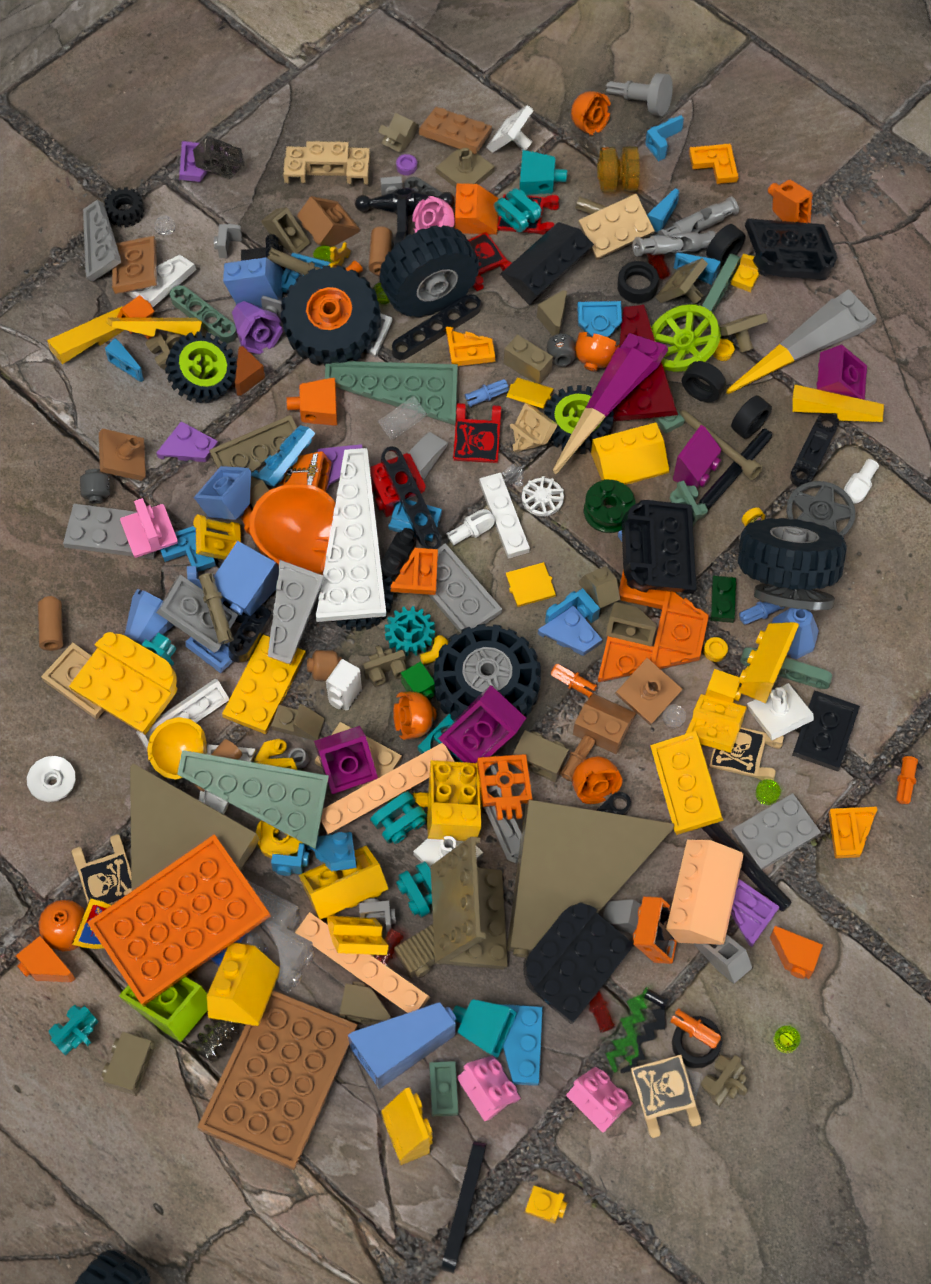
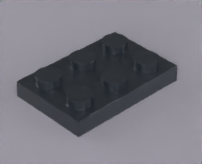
M814 690L808 706L813 713L814 720L801 727L792 756L838 772L860 706Z

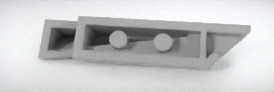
M497 764L490 766L485 771V776L496 775L498 772ZM502 776L500 782L507 784L509 779L507 776ZM486 786L487 792L494 798L502 797L501 788L498 786ZM511 787L512 796H515L514 791ZM495 806L484 807L507 860L518 863L523 815L522 819H516L515 810H512V819L507 820L506 812L502 811L503 819L497 820Z

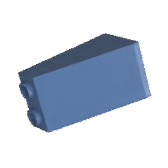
M439 1002L351 1032L348 1035L350 1049L378 1089H381L455 1036L456 1024L454 1021L456 1017L448 1006L444 1008Z

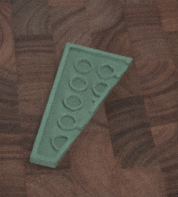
M347 361L344 363L332 362V364L325 365V379L335 378L336 388L456 425L458 364Z
M182 750L177 775L316 850L329 775Z

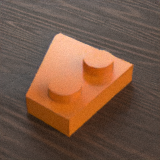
M414 548L409 556V560L401 568L395 582H392L391 592L435 595L438 549Z

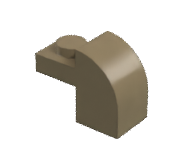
M395 113L389 128L381 125L378 131L384 135L382 144L398 152H403L414 138L419 124Z

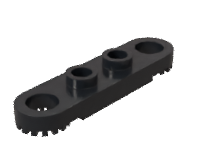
M821 413L818 416L792 468L790 479L794 485L799 487L805 483L812 482L839 425V419L834 413ZM828 420L832 422L833 426L826 428L823 426L822 421ZM805 472L808 477L803 480L798 478L796 473Z

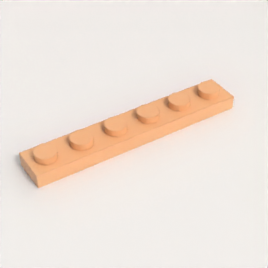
M441 743L325 807L322 812L321 824L327 835L428 780L430 760L455 762L446 746Z
M308 913L295 933L405 1012L409 1013L423 1008L430 999L427 994L370 954L338 953L331 940L328 925L312 913Z

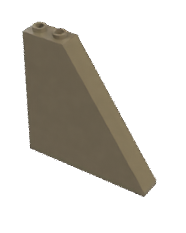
M132 763L130 766L132 891L214 834L241 871L260 840L255 832L136 764Z
M528 800L524 808L507 951L513 952V956L526 957L559 915L572 905L584 903L596 908L598 913L674 829V824Z

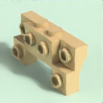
M320 141L307 142L306 147H286L284 183H289V177H301V183H305L307 172V175L347 176V184H351L352 178H364V184H368L370 148H349L348 142Z

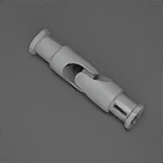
M732 196L728 197L726 201L720 204L715 203L675 222L670 228L659 230L658 235L670 237V235L678 233L700 232L723 221L725 217L731 214L739 213V206Z
M708 231L703 234L698 232L678 233L670 235V237L655 235L646 239L635 237L632 247L637 257L647 253L660 255L669 252L699 251L702 248H708V245L715 236V232Z

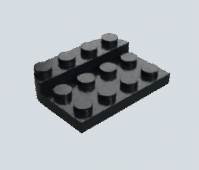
M747 218L745 222V228L755 251L753 262L758 267L759 274L763 276L772 275L826 280L830 275L837 260V254L824 224Z
M641 500L633 505L624 514L622 519L623 570L627 579V585L641 592L653 589L694 593L696 591L692 505L654 500Z
M577 903L564 910L523 962V973L527 987L570 1024L574 1023L634 946L628 938L596 912V908L584 903Z

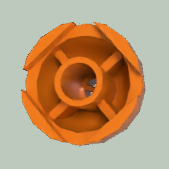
M587 91L580 94L574 101L571 110V118L574 125L590 135H594L595 131L597 133L601 132L610 118V113L607 112L608 106H611L609 98L605 94L595 91Z
M581 332L578 334L575 345L576 356L580 362L585 364V369L597 371L598 368H607L617 348H620V345L615 346L616 341L595 333L593 337H587V332Z
M411 691L398 693L396 698L400 699L399 703L394 704L393 716L396 731L401 729L403 734L399 737L403 740L422 737L429 732L433 721L436 719L435 708L432 707L428 698L421 693Z
M596 756L583 760L575 768L572 784L578 798L585 804L593 805L606 801L603 797L608 796L610 793L618 792L622 786L623 779L613 762L604 757Z
M63 899L54 901L43 910L38 922L41 937L50 948L66 952L79 947L72 945V942L84 915V908L74 901Z

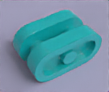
M512 189L507 193L508 200L500 198L494 203V208L498 215L520 233L528 228V221L534 223L541 218V207L539 204L531 201L521 189Z
M409 791L402 793L379 809L370 819L376 829L386 828L382 833V837L388 844L400 843L406 837V833L412 829L418 830L426 823L425 818L427 814L421 806L412 808L416 799ZM402 813H405L404 816H402L401 818H399L397 821H395V822L393 823L392 820H394L395 818H397V817H398L399 815H401Z
M425 861L415 866L417 874L411 876L406 870L398 875L399 880L396 881L401 894L404 895L406 893L410 899L408 906L414 916L418 914L420 918L430 914L428 906L432 904L431 870ZM423 882L429 893L424 897L417 887V884Z

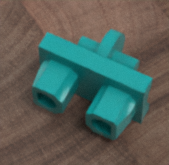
M157 633L152 642L145 639L142 644L143 647L165 659L171 667L174 665L171 656L177 648L171 644L170 639L160 633Z
M73 1005L66 1015L70 1021L64 1027L57 1023L48 1030L52 1037L51 1041L65 1056L73 1048L76 1049L82 1042L86 1046L92 1043L87 1037L99 1021L85 1006L80 1008L77 1005Z

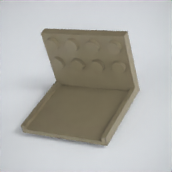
M469 837L431 865L435 963L505 969L508 965L502 870L478 868L476 845L480 843V838Z

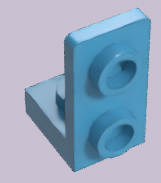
M682 115L670 118L667 122L653 126L647 131L645 145L658 161L666 158L668 148L666 138L682 131L684 121Z
M582 588L578 592H571L560 604H554L546 611L545 623L547 624L572 606L577 607L580 614L587 618L590 623H593L599 619L600 607Z

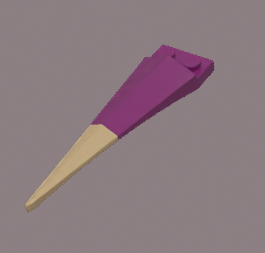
M628 334L621 347L617 348L554 466L553 471L555 474L560 471L604 418L659 366L668 352L666 345L634 334Z

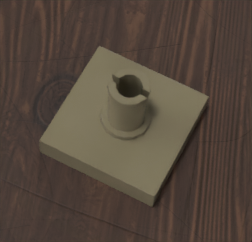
M469 148L457 149L436 167V173L455 188L456 183L479 185L495 170L494 165L478 153L476 155L472 154Z
M701 258L677 268L656 295L658 301L663 303L683 294L693 304L700 301L703 294L693 283L708 263Z
M766 313L749 315L720 325L721 336L735 334L740 352L753 349L748 329L768 322Z

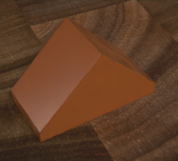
M239 346L235 387L237 396H242L265 378L264 366L247 349Z

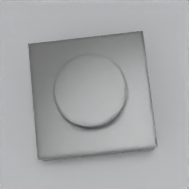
M401 176L380 178L381 196L402 188Z

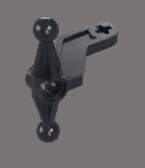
M401 188L372 199L366 195H360L355 200V206L361 212H365L372 207L396 213L397 234L394 241L395 246L409 235V215L414 213L416 206L421 200H426L433 196L446 201L452 207L455 203V198L450 192L434 196L417 192L410 188Z

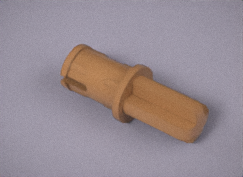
M585 735L576 750L569 753L570 757L560 771V775L563 778L572 782L575 768L585 760L595 744L593 738Z

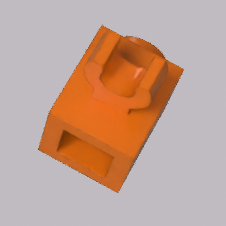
M139 295L120 309L117 318H151L155 311L150 302L144 300ZM144 335L147 339H150V338L152 337V336Z

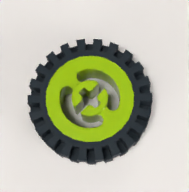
M191 332L187 334L186 338L184 335L180 337L178 342L176 341L171 348L165 363L167 365L165 373H169L167 380L168 382H173L171 386L173 390L178 388L180 390L178 395L181 397L184 394L188 395L186 400L191 401L192 398H196V403H201L202 400H205V403H210L212 399L214 401L218 400L220 396L227 392L236 376L237 366H234L236 358L231 357L233 354L232 349L227 350L226 346L228 344L225 341L220 344L218 342L220 337L215 336L212 339L210 338L211 333L207 332L205 336H202V332H196L195 336H193ZM192 356H196L194 360H190L189 358ZM201 356H202L203 359H202V361H201V366H200V365H198V364H199V362H200V360H201ZM208 375H213L212 378L206 379Z
M577 385V391H573V387L568 386L567 392L562 388L559 390V396L554 393L552 401L548 400L544 414L558 424L549 441L554 440V446L557 448L562 445V451L593 394L591 393V387L587 386L586 390L582 391V385ZM613 410L578 448L580 449V454H585L586 448L591 453L593 439L611 435L614 419Z

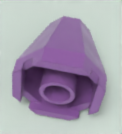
M246 301L237 304L232 311L241 346L251 353L261 354L264 352L262 349L266 347L271 349L276 345L283 330L279 323L280 318L275 313Z

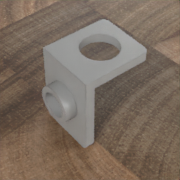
M262 296V308L275 313L281 320L282 302Z

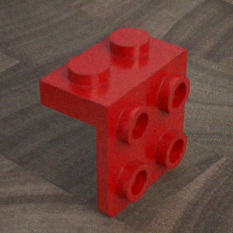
M408 453L403 454L420 493L426 490L425 483L411 455ZM398 456L387 460V462L391 464L396 463ZM382 463L370 467L372 492L376 496L374 500L379 511L383 510L387 518L392 516L394 503L399 502V499ZM398 472L395 475V481L398 484H405L408 480L407 475L403 472ZM407 493L405 499L415 496V494Z

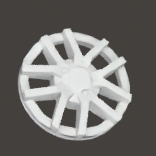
M542 476V478L529 480L523 488L522 503L526 510L534 515H552L563 505V488L553 478L548 479ZM544 483H549L547 488L543 487ZM525 494H527V495H529V496H531V497H529V498L526 499V498H525ZM534 501L535 503L530 507L528 504ZM553 502H559V504L555 507ZM549 505L551 510L546 511L545 506ZM541 506L543 512L537 511L535 509Z

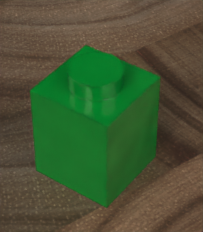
M421 661L401 672V683L407 691L421 693L428 700L434 697V679Z

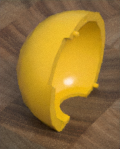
M181 717L168 719L157 726L150 736L147 747L148 760L155 771L166 778L183 779L177 775L182 750L202 754L207 753L206 736L203 729L191 719Z

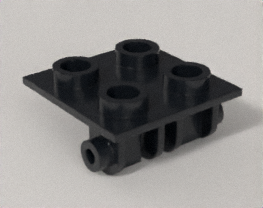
M269 234L265 239L266 247L241 250V261L267 258L271 248L284 253L283 245L279 246L276 235Z

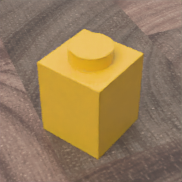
M714 669L705 695L732 703L734 700L739 701L741 687H739L740 683H738L740 677Z

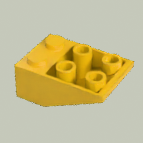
M430 760L427 811L428 839L444 840L445 836H452L457 841H465L469 837H478L481 829V807L477 763Z
M408 1087L381 1110L383 1121L400 1165L430 1154V1145L433 1144L432 1130L428 1119H423L422 1104L417 1093L412 1095L410 1087Z

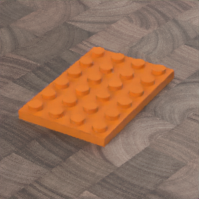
M214 834L87 923L141 1005L145 1006L271 917V914Z

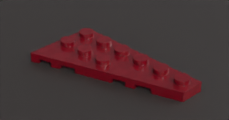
M644 305L623 307L620 347L629 333L656 342ZM662 361L651 374L613 409L614 422L678 415Z

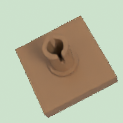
M102 428L99 432L100 472L142 481L146 477L144 438Z
M646 658L615 694L651 725L683 689L652 661Z

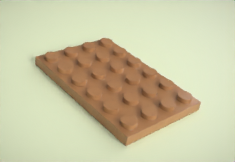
M272 991L259 1026L245 1025L197 1129L295 1170L349 1049L348 1035L351 1032L357 1031L358 1024Z

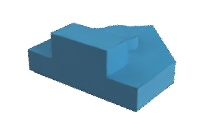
M621 301L577 303L578 326L591 337H593L594 333L609 337L622 323Z

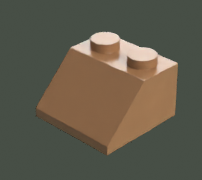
M310 196L297 215L302 222V226L312 234L313 240L321 246H335L360 231L359 227L337 201Z
M592 694L585 702L574 723L573 735L581 739L588 735L595 740L594 745L617 754L636 713Z

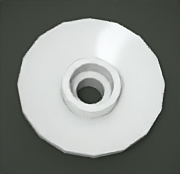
M58 756L44 757L36 761L27 775V786L31 794L38 800L45 802H54L66 797L73 790L76 782L75 771L71 763ZM52 779L57 780L54 785H49Z

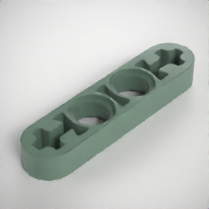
M732 253L729 255L702 307L707 308L713 314L739 267L741 257Z
M178 285L171 289V302L176 308L189 318L201 320V327L214 337H220L219 340L221 342L231 343L236 339L237 331L233 322L187 287ZM193 305L201 306L199 311L193 312L190 310ZM208 317H215L217 319L216 322L211 324L205 321Z
M747 647L743 649L740 659L743 665H750L747 663V660L752 650L757 651L756 648ZM785 658L778 674L779 677L819 689H828L832 680V674L829 671Z

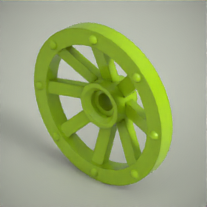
M691 304L675 307L660 316L652 326L656 342L674 345L668 347V352L664 357L678 352L673 361L665 358L662 359L664 369L674 372L686 371L689 365L695 361H707L717 349L721 337L720 326L714 314L707 308ZM694 315L704 318L701 324L693 331ZM686 316L685 329H680L674 320ZM667 324L675 333L674 337L660 334ZM710 325L711 335L699 337ZM706 344L700 352L696 349V346ZM686 354H692L693 357L683 360Z

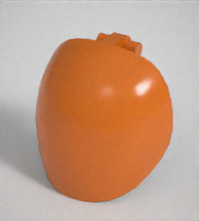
M291 484L276 487L266 492L256 502L250 516L249 528L251 536L258 547L271 560L276 562L278 566L280 560L323 575L336 502L328 493L316 486Z

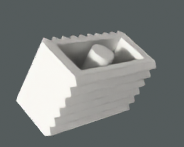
M343 659L340 660L326 680L328 700L333 707L349 710V707L354 703V699H357V695L362 691L360 669Z

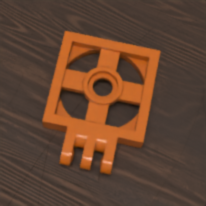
M526 754L477 758L482 806H495L497 820L503 819L502 811L506 812L507 820L512 819V810H515L516 819H522L521 804H526L528 800H532ZM508 763L516 766L522 773L513 774L508 770ZM497 764V774L485 776V771L490 766ZM502 776H507L509 778V782L507 784H503L500 782V778ZM513 784H525V788L519 796H512L511 787ZM486 786H498L501 788L502 797L494 798L487 792Z

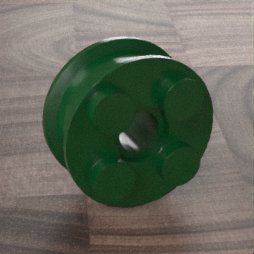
M609 479L599 481L593 484L587 491L583 509L584 517L588 524L597 531L603 533L619 532L622 530L624 514L635 505V497L631 489L622 482ZM605 505H611L613 507L607 508L605 507Z

